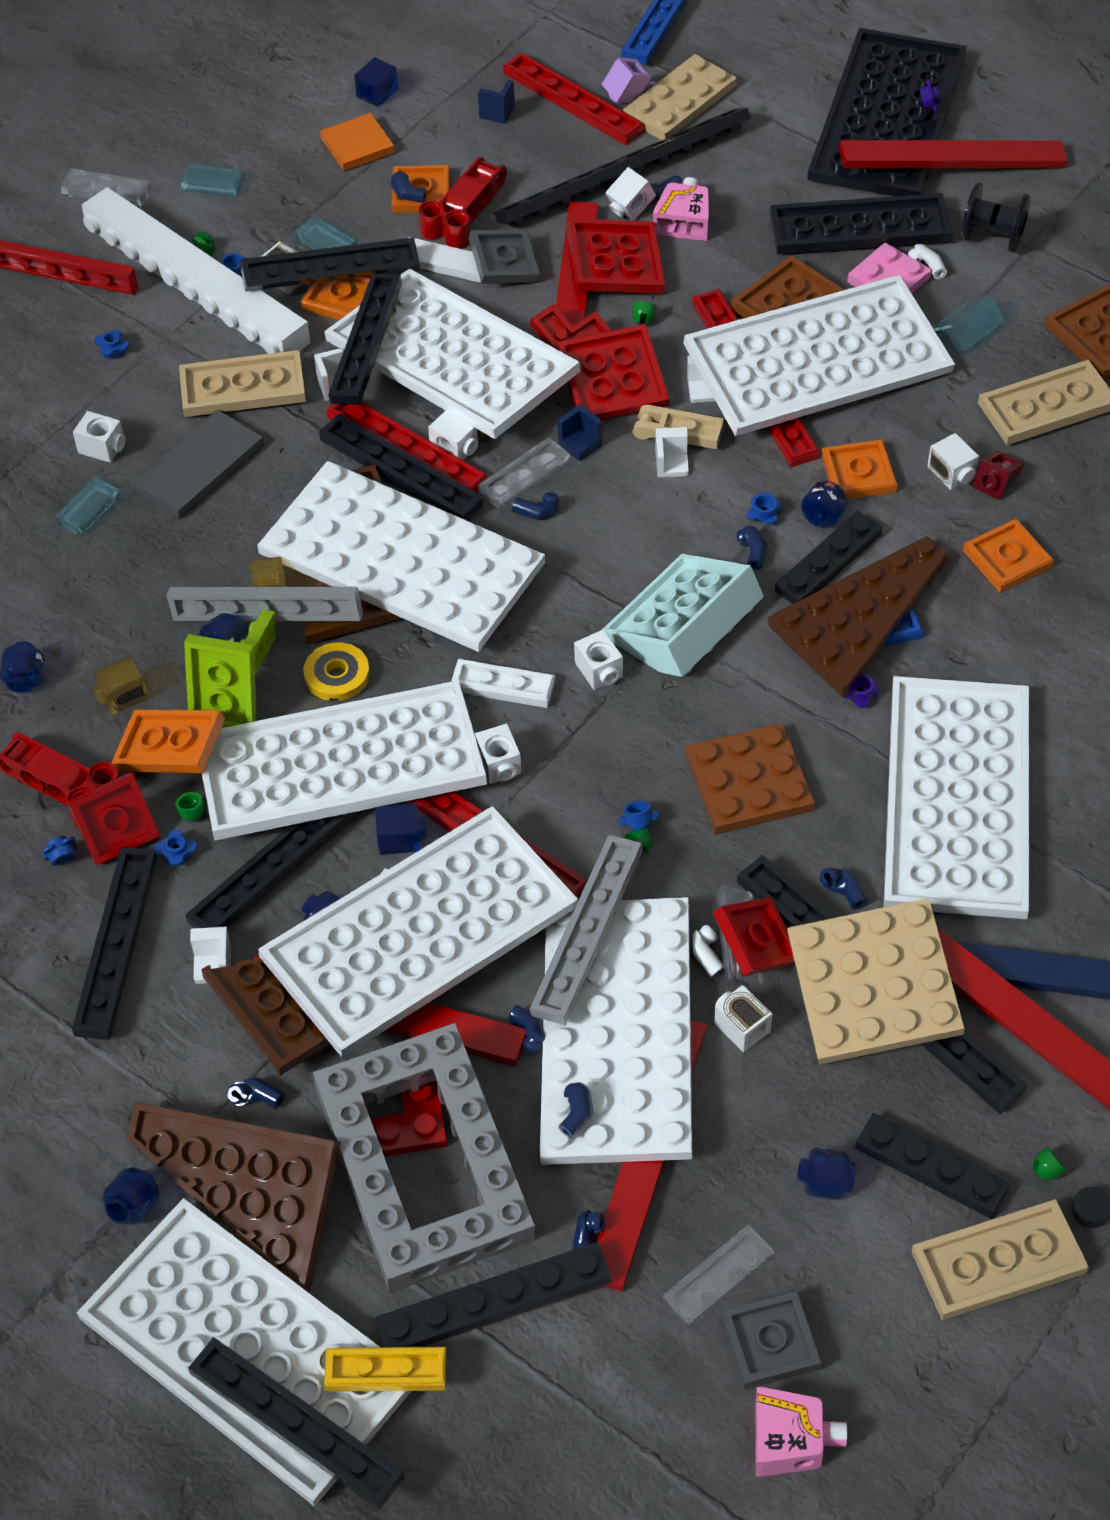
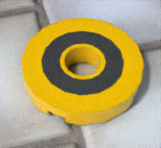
M329 643L315 649L307 657L303 667L305 683L310 692L320 699L330 701V698H338L339 701L348 700L358 695L367 686L369 680L368 658L362 650L347 643ZM337 668L345 670L339 676L328 674L331 670Z

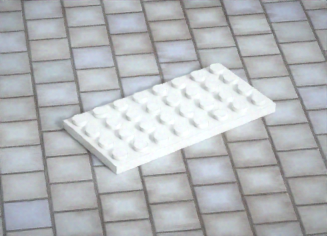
M410 268L401 274L402 286L373 366L377 371L442 409H449L461 419L494 439L499 437L581 371L579 361ZM360 305L324 331L326 341L338 348L345 349Z
M900 275L687 334L683 341L735 436L951 373L955 366L949 353Z
M329 461L323 465L257 545L259 554L332 587H358L361 600L477 652L481 650L545 564V554Z
M893 676L883 908L929 898L933 912L1027 919L1029 913V686Z
M459 680L221 728L208 763L202 773L215 841L487 785L486 773Z
M491 806L258 949L259 957L343 1058L573 911L578 903V899L498 811Z
M688 897L621 900L566 1026L543 1019V1030L546 1037L543 1041L541 1165L693 1159ZM574 910L546 927L545 974ZM581 1082L590 1089L594 1112L573 1138H569L558 1127L571 1112L568 1097H564V1090L570 1083Z
M184 1198L77 1311L81 1321L314 1507L337 1480L189 1373L188 1367L213 1337L218 1339L365 1445L369 1443L411 1393V1391L325 1392L326 1348L381 1347Z

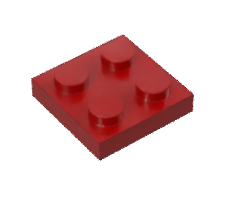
M131 772L67 801L96 865L119 856L121 847L136 848L160 836L137 781Z
M771 897L724 905L713 912L744 977L795 965L787 928Z

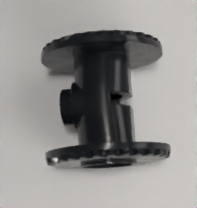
M976 183L965 209L961 227V239L967 241L975 226L983 228L992 236H997L1001 233L1010 235L1008 251L1015 252L1027 222L1030 195L1024 194L1018 208L981 200L983 183Z

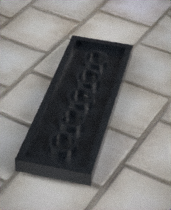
M943 193L770 205V218L777 254L880 247L883 243H887L890 246L951 242L952 229Z

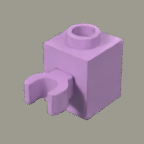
M618 57L601 85L609 93L608 96L612 101L622 104L632 103L640 97L642 92L645 93L656 83L650 81L652 76L637 59Z

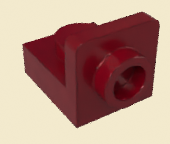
M997 450L982 459L973 488L995 499H1000L1004 495L1008 482L1021 474L1025 463Z

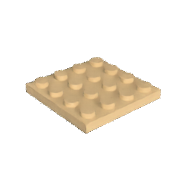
M929 898L787 928L819 1065L964 1034V1025Z

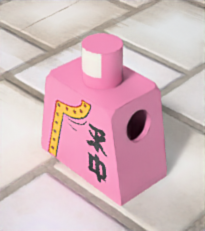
M692 177L685 178L682 184H667L653 211L656 235L702 241L708 240V188L699 186V182Z
M757 1387L755 1400L756 1476L762 1477L818 1469L822 1464L823 1446L846 1447V1422L823 1421L821 1399Z

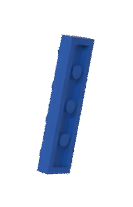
M653 0L622 48L621 58L637 59L640 64L647 66L687 0Z

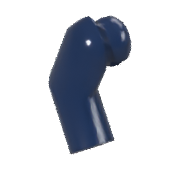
M404 172L393 174L391 186L399 199L420 203L426 201V189L412 187L408 175Z
M553 492L545 493L542 497L543 501L538 503L517 497L513 503L512 512L538 520L555 514L560 507L558 505L560 498Z
M826 868L821 872L820 882L824 888L845 895L853 910L861 909L867 904L868 901L852 873L833 868Z
M516 1005L510 1012L508 1020L525 1029L527 1037L523 1040V1047L532 1053H539L546 1037L543 1030V1020L531 1016V1012Z
M252 1077L231 1085L227 1091V1098L231 1103L238 1106L262 1101L277 1109L282 1104L285 1093L257 1077Z
M587 1210L579 1215L572 1250L593 1243L594 1233H600L605 1226V1219L602 1213L599 1211L592 1213L590 1210Z

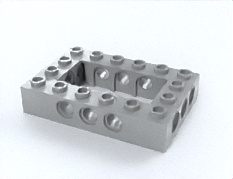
M455 1023L313 1072L315 1089L334 1141L341 1142L339 1156L389 1294L535 1241V1224ZM437 1080L440 1103H445L449 1113L451 1132L453 1137H458L464 1153V1165L466 1171L471 1170L477 1186V1199L480 1206L411 1230L365 1105L376 1102L377 1105L384 1102V1098L410 1089L412 1092L418 1091L419 1086Z

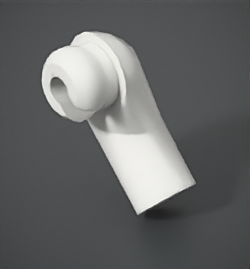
M923 244L914 245L915 248L909 250L908 256L918 262L924 260L928 267L932 269L931 273L935 279H942L946 276L947 270L939 254Z
M704 925L699 931L695 930L692 934L693 954L707 973L713 977L725 965L709 946L717 940V934L709 925Z

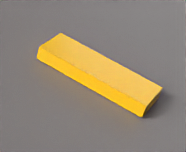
M446 1347L326 1348L325 1392L446 1391Z

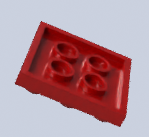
M568 218L567 233L576 291L663 294L665 281L654 222Z
M646 324L557 342V350L580 363L581 371L567 382L574 407L581 404L600 418V420L637 413L643 405L669 406V396Z

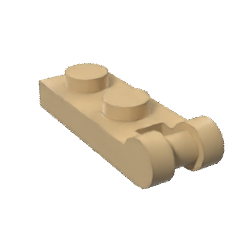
M643 405L638 414L639 421L635 423L632 432L636 438L646 440L650 437L655 438V428L687 427V444L717 449L724 428V419L658 406Z

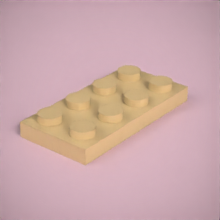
M694 54L625 107L623 112L644 123L647 133L662 140L678 133L737 86V77Z
M299 350L179 365L184 417L213 414L217 409L221 412L306 402Z
M1085 360L980 394L978 405L1005 444L1009 445L1110 412V388L1091 362Z
M1056 1199L914 1244L911 1250L942 1321L1087 1274L1089 1268Z

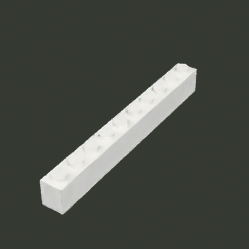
M106 187L81 205L84 214L83 222L90 232H95L103 237L109 245L119 248L128 258L135 259L147 271L154 272L166 284L174 286L183 292L188 299H193L202 305L208 313L215 314L227 326L234 327L244 334L249 341L259 344L268 354L294 350L301 351L311 343L308 322L261 290L245 291L242 277L110 188Z

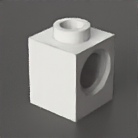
M629 167L605 192L611 202L609 205L610 209L619 217L625 215L632 221L640 215L656 196L650 183Z
M449 409L428 426L429 441L462 460L467 456H471L478 447L477 428L461 419Z
M90 411L85 413L73 431L79 454L109 463L112 462L118 452L123 450L125 445V435H123L120 420Z
M604 630L574 642L575 664L593 690L604 685H611L623 677V657Z
M507 724L475 733L489 784L498 781H508L522 774L521 755Z

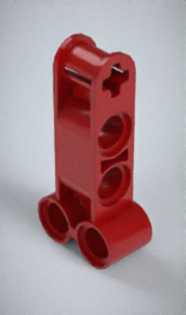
M478 157L439 202L434 200L423 202L419 206L420 234L422 237L429 240H437L444 237L447 246L459 249L466 248L470 244V224L504 185L507 177V167L504 165L498 167L485 162L484 158Z
M14 732L11 736L12 741L0 753V770L3 773L68 806L74 826L77 828V823L67 801L120 777L116 766L110 762H99L88 768L19 732Z

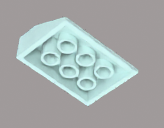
M681 554L602 630L605 631L613 644L655 670L683 677L727 633L731 632L734 626L746 614L753 610L754 606L764 595L751 565Z

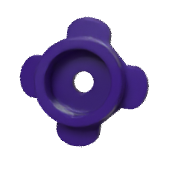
M928 79L926 80L928 86L920 88L925 110L933 108L934 112L938 113L936 104L941 103L937 86L931 87L930 80Z
M863 674L862 677H857L849 688L850 693L843 698H849L856 703L857 707L865 708L869 705V700L880 693V687L877 683H874L869 675Z

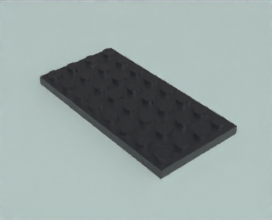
M859 28L808 169L807 180L891 196L922 194L930 168H844L839 150L841 140H939L966 56L967 46ZM928 79L930 80L931 87L937 86L941 103L936 104L938 113H935L933 108L925 110L920 88L928 86L926 81Z

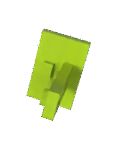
M262 609L257 620L251 622L248 636L245 640L242 639L240 643L188 634L184 641L188 710H220L226 718L222 728L257 721L255 675L276 639L275 611Z

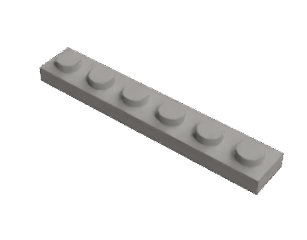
M170 587L166 594L173 621H256L262 609L275 611V621H361L363 616L358 587Z
M608 835L531 1004V1016L566 1026L643 852L642 843Z

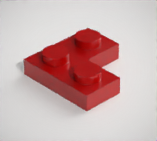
M555 304L532 317L529 323L544 343L557 349V342L612 331L596 311L575 325H572Z
M437 1080L419 1086L418 1091L412 1092L410 1089L401 1092L403 1114L370 1118L384 1157L447 1147L441 1103L438 1097Z

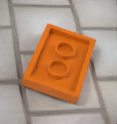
M134 710L111 763L116 766L118 772L203 773L226 718L220 710Z

